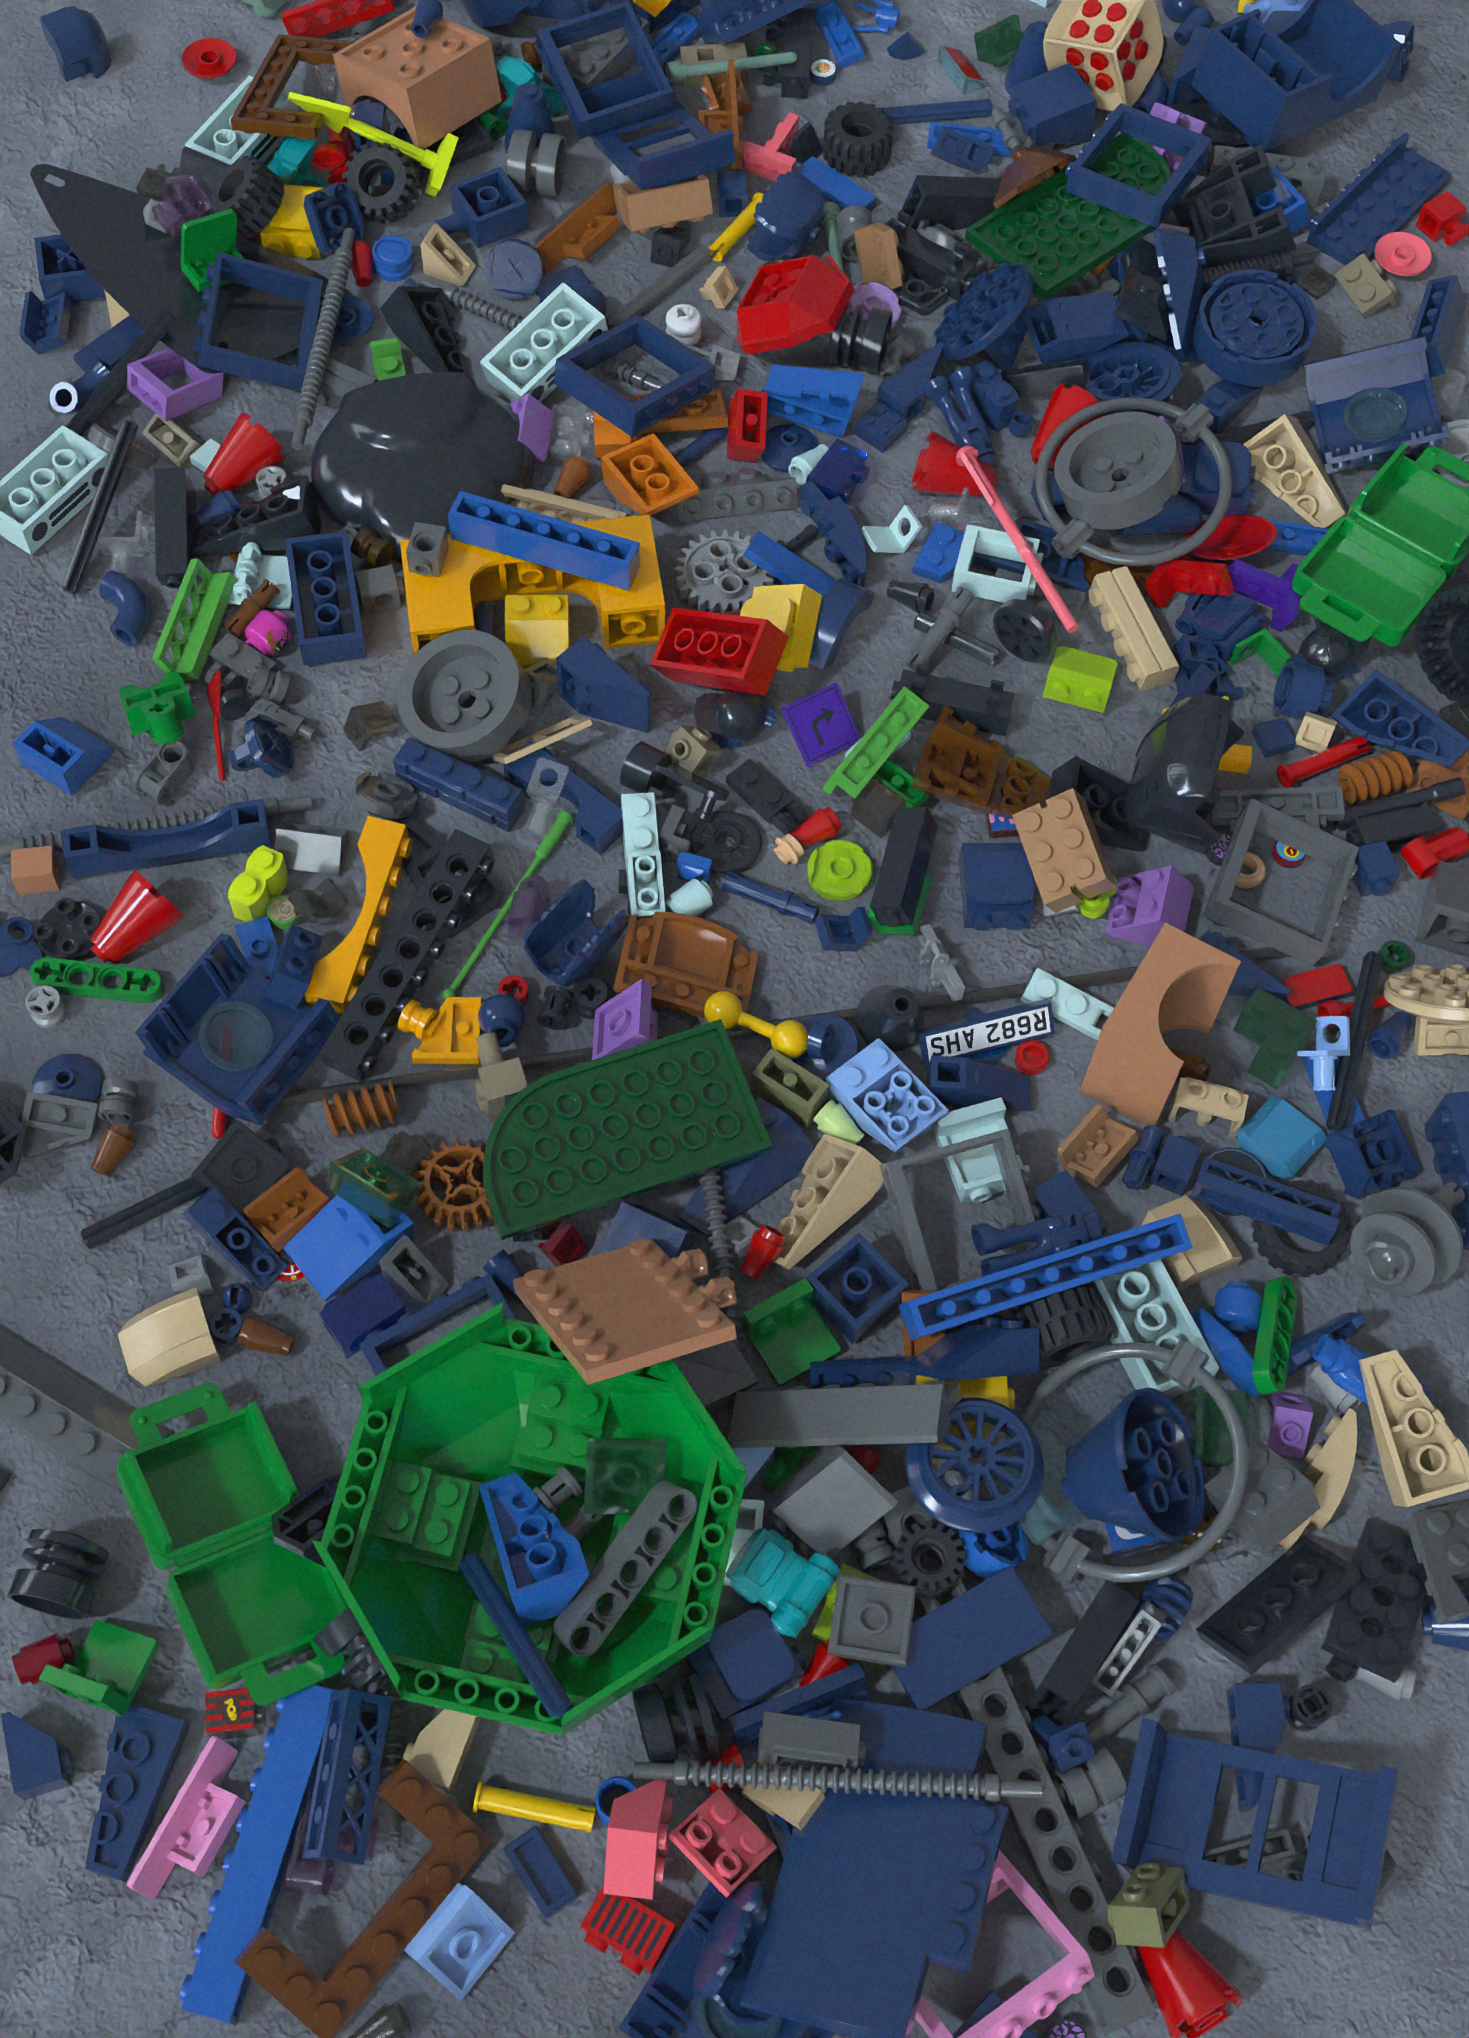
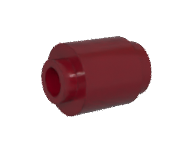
M58 1633L20 1648L19 1653L12 1655L13 1665L22 1685L29 1682L33 1685L42 1682L39 1678L46 1664L62 1670L64 1664L70 1665V1661L75 1660V1653L69 1638L61 1639Z

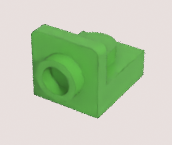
M399 338L370 342L374 371L378 381L406 375Z

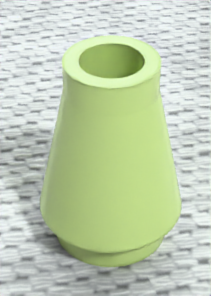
M832 1099L813 1118V1121L818 1124L817 1129L857 1145L865 1136L842 1104L839 1103L837 1105Z

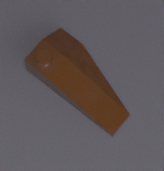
M1027 147L1021 149L1012 156L1014 161L1005 169L993 202L994 207L997 209L1006 205L1066 168L1071 161L1075 162V155L1040 147L1029 151Z

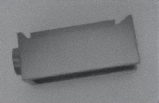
M764 1711L763 1725L760 1727L757 1764L758 1768L766 1763L771 1764V1767H776L777 1764H780L783 1769H787V1766L791 1764L794 1770H798L800 1765H803L805 1770H810L811 1766H815L817 1771H822V1767L826 1766L830 1772L834 1770V1767H838L840 1772H845V1769L849 1767L851 1772L855 1773L857 1766H864L866 1742L859 1741L860 1725Z

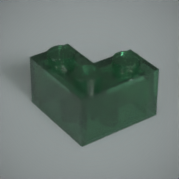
M1257 987L1242 1010L1233 1031L1261 1046L1247 1073L1278 1089L1298 1057L1297 1051L1303 1049L1318 1020Z

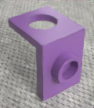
M1284 1392L1272 1393L1270 1398L1274 1406V1412L1266 1445L1276 1454L1302 1459L1313 1417V1410L1308 1398ZM1285 1401H1291V1402H1294V1403H1297V1404H1291V1403H1287V1402H1285Z

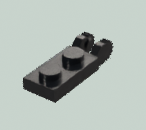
M750 758L726 776L727 785L767 823H772L784 835L791 834L794 831L793 824L783 814L784 812H787L799 824H802L809 818L806 810L797 801H793V798Z

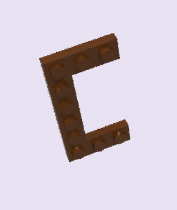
M278 34L230 119L232 130L243 131L246 134L264 133L274 137L292 136L302 140L316 139L323 125L322 113L275 109L274 106L299 61L309 62L312 65H320L322 63L335 65L333 55L354 42Z
M405 1759L398 1764L376 1792L433 1845L326 1976L321 1979L265 1927L258 1931L234 1960L239 1967L319 2038H333L492 1842L489 1836Z

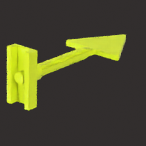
M289 92V100L306 112L322 113L323 124L336 133H340L343 126H346L353 132L374 142H379L381 145L388 143L393 148L399 149L405 156L420 162L421 166L431 170L425 193L436 197L437 192L441 190L459 137L448 133L439 146L437 153L428 149L423 150L360 120L349 118L352 110L351 107Z

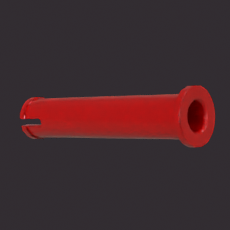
M1356 736L1292 764L1279 765L1276 770L1277 778L1284 788H1292L1295 782L1368 753L1370 745L1361 747L1368 740Z

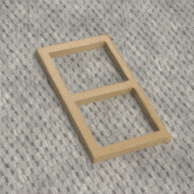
M573 715L509 744L505 749L489 759L503 764L510 763L591 726L592 722L588 718ZM570 724H574L573 726H570V727H568V728H566V729H564V730H562V731H559V732H557V733H555V734H553V735H551V736H548V737L546 736V735H548V734H550V733H553V732H555V731H557V730H559V729H561V728H564V727H566V726H568V725H570ZM529 740L535 742L509 755H506V753H509L517 748L524 746Z

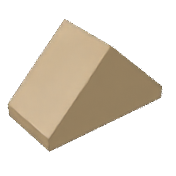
M437 223L431 227L420 244L425 275L461 287L476 267L474 262Z

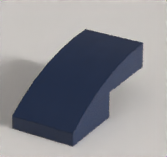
M943 126L930 154L975 173L987 168L995 148L972 135L967 138Z

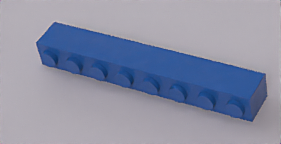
M1181 1213L909 1300L899 1305V1309L910 1341L1067 1289L1177 1255L1192 1249L1193 1246Z
M311 1685L278 1700L276 1711L280 1713L276 1728H270L266 1735L263 1751L267 1752L263 1767H257L253 1774L250 1791L254 1793L249 1808L244 1807L239 1815L236 1832H239L240 1835L235 1849L230 1848L226 1854L222 1873H225L226 1877L222 1889H216L211 1898L208 1914L212 1915L207 1932H201L195 1946L194 1957L198 1958L193 1975L188 1974L181 1987L179 2000L184 2001L181 2009L188 2013L233 2026L237 2024L251 1976L239 1967L234 1960L262 1927L268 1928L316 1780L331 1692L335 1690Z

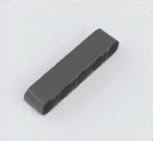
M668 1480L658 1482L650 1490L590 1572V1576L556 1619L553 1626V1634L559 1644L578 1657H588L600 1647L697 1511V1500L692 1492ZM677 1496L674 1506L669 1509L671 1499ZM653 1528L651 1538L645 1541L647 1532ZM630 1561L628 1569L621 1574L623 1565ZM606 1594L604 1602L597 1607L599 1598ZM582 1627L580 1635L573 1640L575 1631Z

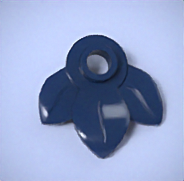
M13 917L8 919L3 925H0V977L12 974L19 966L29 971L31 965L42 957L41 949L34 941L35 936L33 932L35 927L26 918ZM19 930L25 936L21 939H16L12 936V933Z

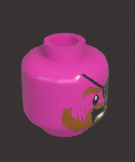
M278 610L274 612L260 611L245 629L246 644L265 656H277L292 638V631L288 626L290 620Z

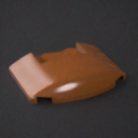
M654 912L653 917L636 920L637 914L630 916L613 990L621 993L640 979H643L652 985L651 1004L706 1019L704 1006L707 999L716 992L728 991L739 998L743 1012L747 1013L759 955L754 948L749 953L737 941L738 935L718 924L699 917L674 912Z

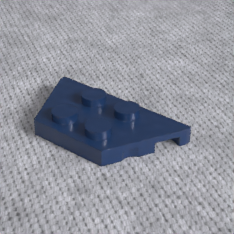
M1020 518L1014 521L1023 536L1040 539L1037 552L1043 553L1041 565L1051 582L1085 592L1087 595L1089 584L1088 581H1085L1082 556L1078 553L1072 559L1061 557L1052 545V539L1057 535L1053 528ZM976 552L973 559V564L994 570L1001 568L1024 575L1026 563Z

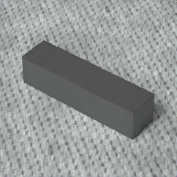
M1146 1601L1091 1682L1111 1697L1168 1615Z
M1288 1828L1267 1834L1261 1865L1290 1858L1296 1854ZM1251 1839L1207 1850L1204 1860L1246 1869Z

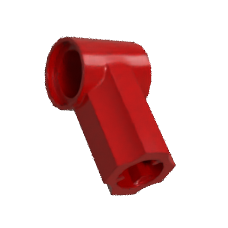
M1453 827L1429 839L1421 836L1410 841L1402 848L1400 854L1417 878L1423 880L1432 876L1439 861L1448 863L1468 854L1469 836L1464 829Z

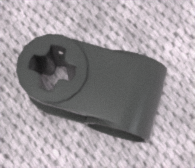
M177 740L162 744L147 763L141 766L135 773L132 787L137 791H145L151 795L157 804H166L193 773L194 767L185 745Z

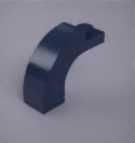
M843 578L838 579L830 587L821 600L809 664L824 670L834 663L841 642L852 621L858 614L869 609L874 596L868 594L869 590Z

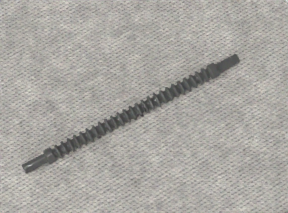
M352 228L344 229L341 245L335 251L331 267L332 271L328 279L329 282L319 315L317 331L315 332L314 343L312 344L311 355L309 356L308 367L304 376L305 380L303 381L300 399L296 408L297 411L294 416L296 426L291 447L295 450L303 449L307 429L313 424V416L317 407L316 403L318 402L319 391L323 382L322 378L324 377L329 357L328 353L332 345L341 308L340 305L353 259L351 249L355 231Z
M311 795L278 800L276 797L267 798L264 803L269 818L280 817V813L313 808ZM220 806L219 810L211 807L209 812H206L205 809H201V813H196L195 810H192L190 815H187L184 811L182 816H177L176 813H173L171 818H168L166 814L163 815V819H158L157 816H154L152 821L145 817L143 822L135 819L132 824L126 820L124 825L116 822L113 827L107 823L106 827L126 830L171 828L208 817L223 809L224 806ZM59 831L58 835L50 832L48 837H45L44 834H40L39 838L31 835L28 840L25 837L13 838V842L0 844V857L10 856L11 851L15 849L51 845L54 852L57 851V848H61L64 851L62 831Z

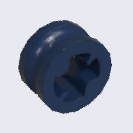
M222 1308L212 1315L209 1327L217 1342L230 1345L237 1342L244 1322L236 1310ZM231 1319L232 1324L236 1325L230 1327L229 1333H223L221 1328L218 1329V1327L224 1326L225 1320Z

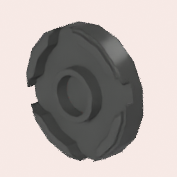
M927 219L920 221L917 227L919 234L954 251L955 243L959 242L967 247L966 254H968L971 242L968 240L964 241L965 238L961 234L941 224L930 227L928 226L930 221Z
M366 772L357 777L352 793L354 799L361 807L371 813L395 819L406 818L414 813L419 797L418 794L413 793L414 788L409 782L386 772H379L378 776H370L371 772Z

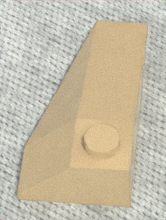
M1284 414L1243 444L1251 453V465L1256 467L1254 478L1269 488L1278 498L1285 501L1311 525L1328 528L1340 517L1347 515L1312 442L1296 417Z
M825 1133L805 1162L802 1173L806 1177L801 1189L794 1190L790 1201L794 1205L790 1215L781 1220L777 1230L784 1234L787 1239L783 1244L785 1249L773 1263L790 1270L867 1204L883 1185L884 1180L879 1166L882 1163L863 1147Z
M1397 1350L1360 1359L1359 1364L1380 1462L1393 1505L1410 1507L1468 1490L1469 1455L1467 1449L1449 1429L1444 1421L1445 1418L1438 1409H1435L1422 1390L1423 1387Z

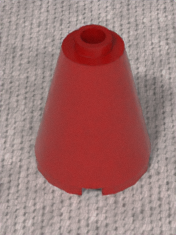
M1061 383L1054 389L1030 450L1032 461L1035 465L1038 463L1040 453L1046 441L1056 428L1079 410L1099 403L1098 399L1076 385H1072L1069 389L1063 388L1066 383ZM1106 413L1083 422L1069 432L1056 448L1049 468H1054L1060 449L1076 431L1086 424L1106 416Z
M242 413L236 419L202 475L205 479L203 486L213 496L219 491L224 492L227 489L231 493L237 491L255 480L257 473L261 469L268 466H277L287 457L286 454H279V451L282 449L281 445L259 422L253 426L247 421L251 416L246 413Z
M930 431L925 439L930 444L928 449H921L912 477L914 484L911 486V489L917 492L984 497L967 467L959 466L956 462V454L961 447L942 435ZM976 458L995 489L998 481V476L994 475L995 468Z
M135 870L130 874L91 936L90 940L94 945L90 950L104 963L109 959L116 963L179 923L184 915L146 878Z
M1177 1928L1164 1948L1137 1946L1171 2038H1181L1182 2035H1186L1187 2038H1198L1229 2017L1225 2008L1231 2002L1234 2003L1236 2008L1242 2004L1244 1998L1239 1990Z

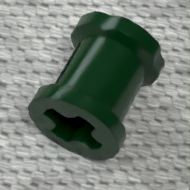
M495 106L476 117L493 140L500 139L506 134L508 122L504 117L498 115Z

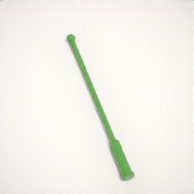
M566 811L559 812L557 820L536 850V858L450 988L443 991L442 997L444 1000L447 997H456L455 991L540 862L547 859L568 825H571L574 821L570 813Z

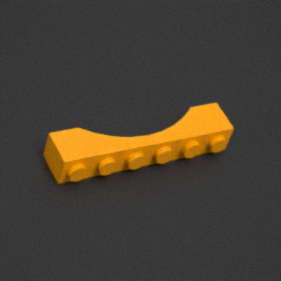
M367 816L357 844L366 870V895L363 907L354 927L343 942L330 954L316 962L310 985L304 994L309 1007H312L320 998L328 1000L336 1013L342 1015L358 990L362 975L366 976L369 972L371 949L373 946H377L382 933L380 924L383 916H388L392 905L391 892L393 887H398L400 884L403 858H408L412 849V839L409 838L407 827L404 824Z

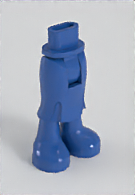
M1323 1334L1317 1342L1312 1357L1321 1364V1370L1328 1374L1335 1384L1368 1406L1359 1360L1370 1356L1343 1339L1335 1340L1328 1334ZM1419 1382L1423 1387V1392L1431 1401L1430 1390L1423 1383Z

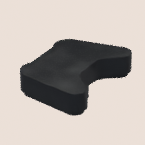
M904 270L903 275H901L903 286L893 289V292L899 299L898 304L917 312L921 316L930 315L945 303L948 298V290L945 287L929 289L927 283L923 280L913 279L912 272L909 270Z

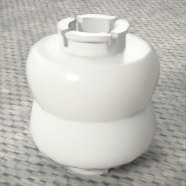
M679 304L670 308L666 314L665 321L667 327L665 333L681 344L691 346L697 344L702 332L700 312L688 304Z

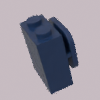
M1204 441L1200 442L1198 446L1181 445L1186 482L1182 483L1177 494L1198 503L1204 515H1211L1218 499L1220 487L1216 461ZM1219 441L1227 455L1232 474L1231 498L1225 515L1245 514L1247 507H1252L1254 502L1255 489H1250V484H1253L1256 467L1251 465V453L1246 446L1235 442Z
M962 843L959 855V872L964 928H974L980 931L990 928H1007L1009 930L1030 928L1034 914L1033 894L1035 889L1033 872L1023 844Z
M764 1605L758 1609L748 1610L716 1628L709 1642L684 1657L690 1671H697L702 1684L708 1690L716 1718L721 1727L730 1723L728 1717L776 1697L800 1683L804 1677L803 1668L806 1667V1663L801 1652L796 1646L790 1648L784 1636L772 1625L770 1620L772 1614Z

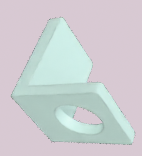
M904 505L889 527L863 526L860 531L873 552L904 553L921 530L922 525L910 507ZM905 518L910 521L911 526L906 536L901 531V524Z

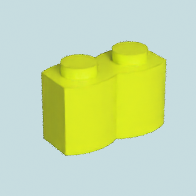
M262 845L250 855L245 871L234 879L228 891V898L235 918L248 922L267 916L266 908L269 901L280 895L288 883L289 874L282 853Z

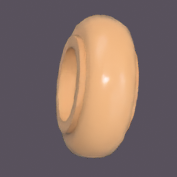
M1246 852L1242 865L1249 867L1253 874L1245 875L1239 872L1235 886L1243 889L1256 887L1265 877L1263 861L1257 855Z

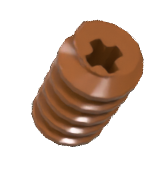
M1395 750L1387 754L1366 758L1364 761L1360 760L1355 761L1353 764L1343 765L1339 769L1337 783L1338 786H1342L1344 803L1353 805L1356 800L1358 802L1365 801L1367 796L1373 799L1378 794L1387 795L1390 790L1397 792L1401 789V786L1404 789H1408L1413 782V772L1407 758L1401 752Z
M391 1080L388 1082L387 1091H384L380 1083H376L374 1094L372 1095L366 1086L361 1087L359 1098L356 1097L352 1089L347 1091L346 1101L342 1100L338 1092L333 1094L332 1104H329L326 1098L322 1096L329 1129H331L336 1138L341 1137L342 1126H345L350 1134H355L356 1123H359L364 1131H368L370 1120H373L376 1126L381 1128L384 1116L388 1118L392 1125L396 1124L397 1113L399 1112Z

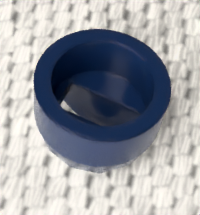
M1023 411L1014 412L1009 421V431L1017 438L1028 435L1034 424L1033 417Z
M230 1284L224 1289L222 1294L224 1307L232 1308L239 1314L247 1312L253 1302L250 1290L243 1284ZM238 1291V1305H232L233 1292Z

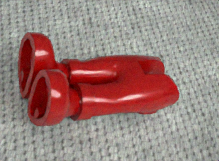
M343 126L340 133H336L328 128V144L319 145L314 149L312 162L320 170L332 169L328 177L329 185L336 182L347 183L342 176L343 172H348V168L345 166L347 160L352 162L354 159L351 155L356 150L354 132L346 126Z

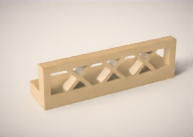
M506 484L501 488V492L507 501L508 497L515 498L509 505L567 522L627 517V513L530 488L522 489Z

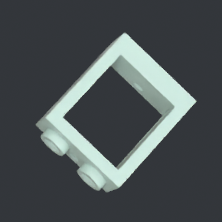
M967 524L954 571L951 591L956 592L957 588L961 586L963 590L964 588L968 589L975 597L1003 603L1012 599L1026 601L1027 595L1033 596L1036 580L1027 565L1022 583L970 572L974 552L1025 562L1018 554L1016 547L1006 532ZM1024 536L1041 564L1043 553L1037 552L1040 539Z

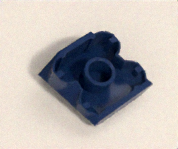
M336 182L305 196L304 210L316 246L323 254L336 251L340 247L344 229L352 228L355 231L353 242L361 241L364 223L355 194L347 184Z
M1391 1109L1330 1133L1324 1148L1329 1149L1344 1183L1345 1190L1343 1193L1356 1199L1408 1179L1420 1171L1396 1113Z

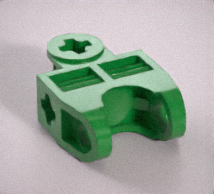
M176 671L165 673L162 676V680L151 687L138 688L135 685L131 686L129 684L120 688V699L133 735L149 731L153 742L157 744L171 743L183 736L184 729L181 720L194 717L196 714L183 678Z

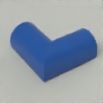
M1199 1308L1192 1314V1318L1216 1363L1241 1395L1245 1397L1260 1395L1261 1393L1257 1390L1253 1381L1252 1367L1254 1359L1234 1334L1205 1309Z

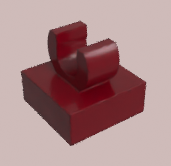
M563 1221L558 1228L550 1229L549 1232L552 1236L546 1244L540 1242L538 1245L555 1267L577 1261L588 1247L573 1225Z

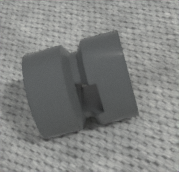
M856 205L844 208L838 213L836 218L840 254L843 258L852 262H859L854 230L873 224L870 211L863 206Z
M1103 1746L1094 1750L1095 1756L1080 1765L1062 1773L1058 1769L1052 1772L1054 1781L1057 1780L1065 1794L1066 1804L1064 1805L1077 1820L1097 1810L1099 1801L1107 1805L1126 1795L1127 1786L1121 1770L1110 1752Z

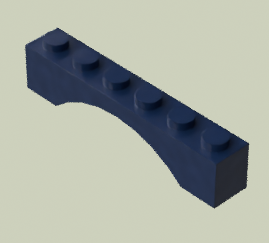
M263 799L231 803L208 817L171 828L126 830L94 824L62 829L64 859L73 878L252 851L262 845L268 848L273 847L269 818Z

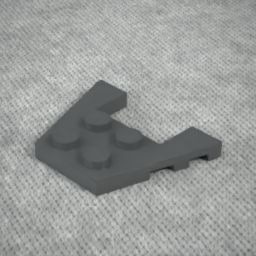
M1469 1500L1412 1512L1406 1520V1525L1418 1563H1423L1428 1579L1425 1582V1587L1428 1595L1434 1597L1437 1609L1433 1613L1438 1625L1466 1619L1469 1615V1603L1455 1581L1469 1578Z

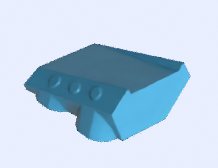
M1272 1096L1235 1133L1238 1145L1242 1150L1253 1154L1263 1164L1265 1171L1269 1175L1284 1180L1293 1179L1303 1164L1327 1140L1325 1133L1319 1126L1284 1099Z

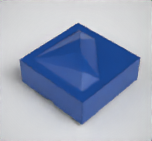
M683 851L680 852L677 860V878L686 881L696 879L699 882L704 881L709 885L712 877V860Z

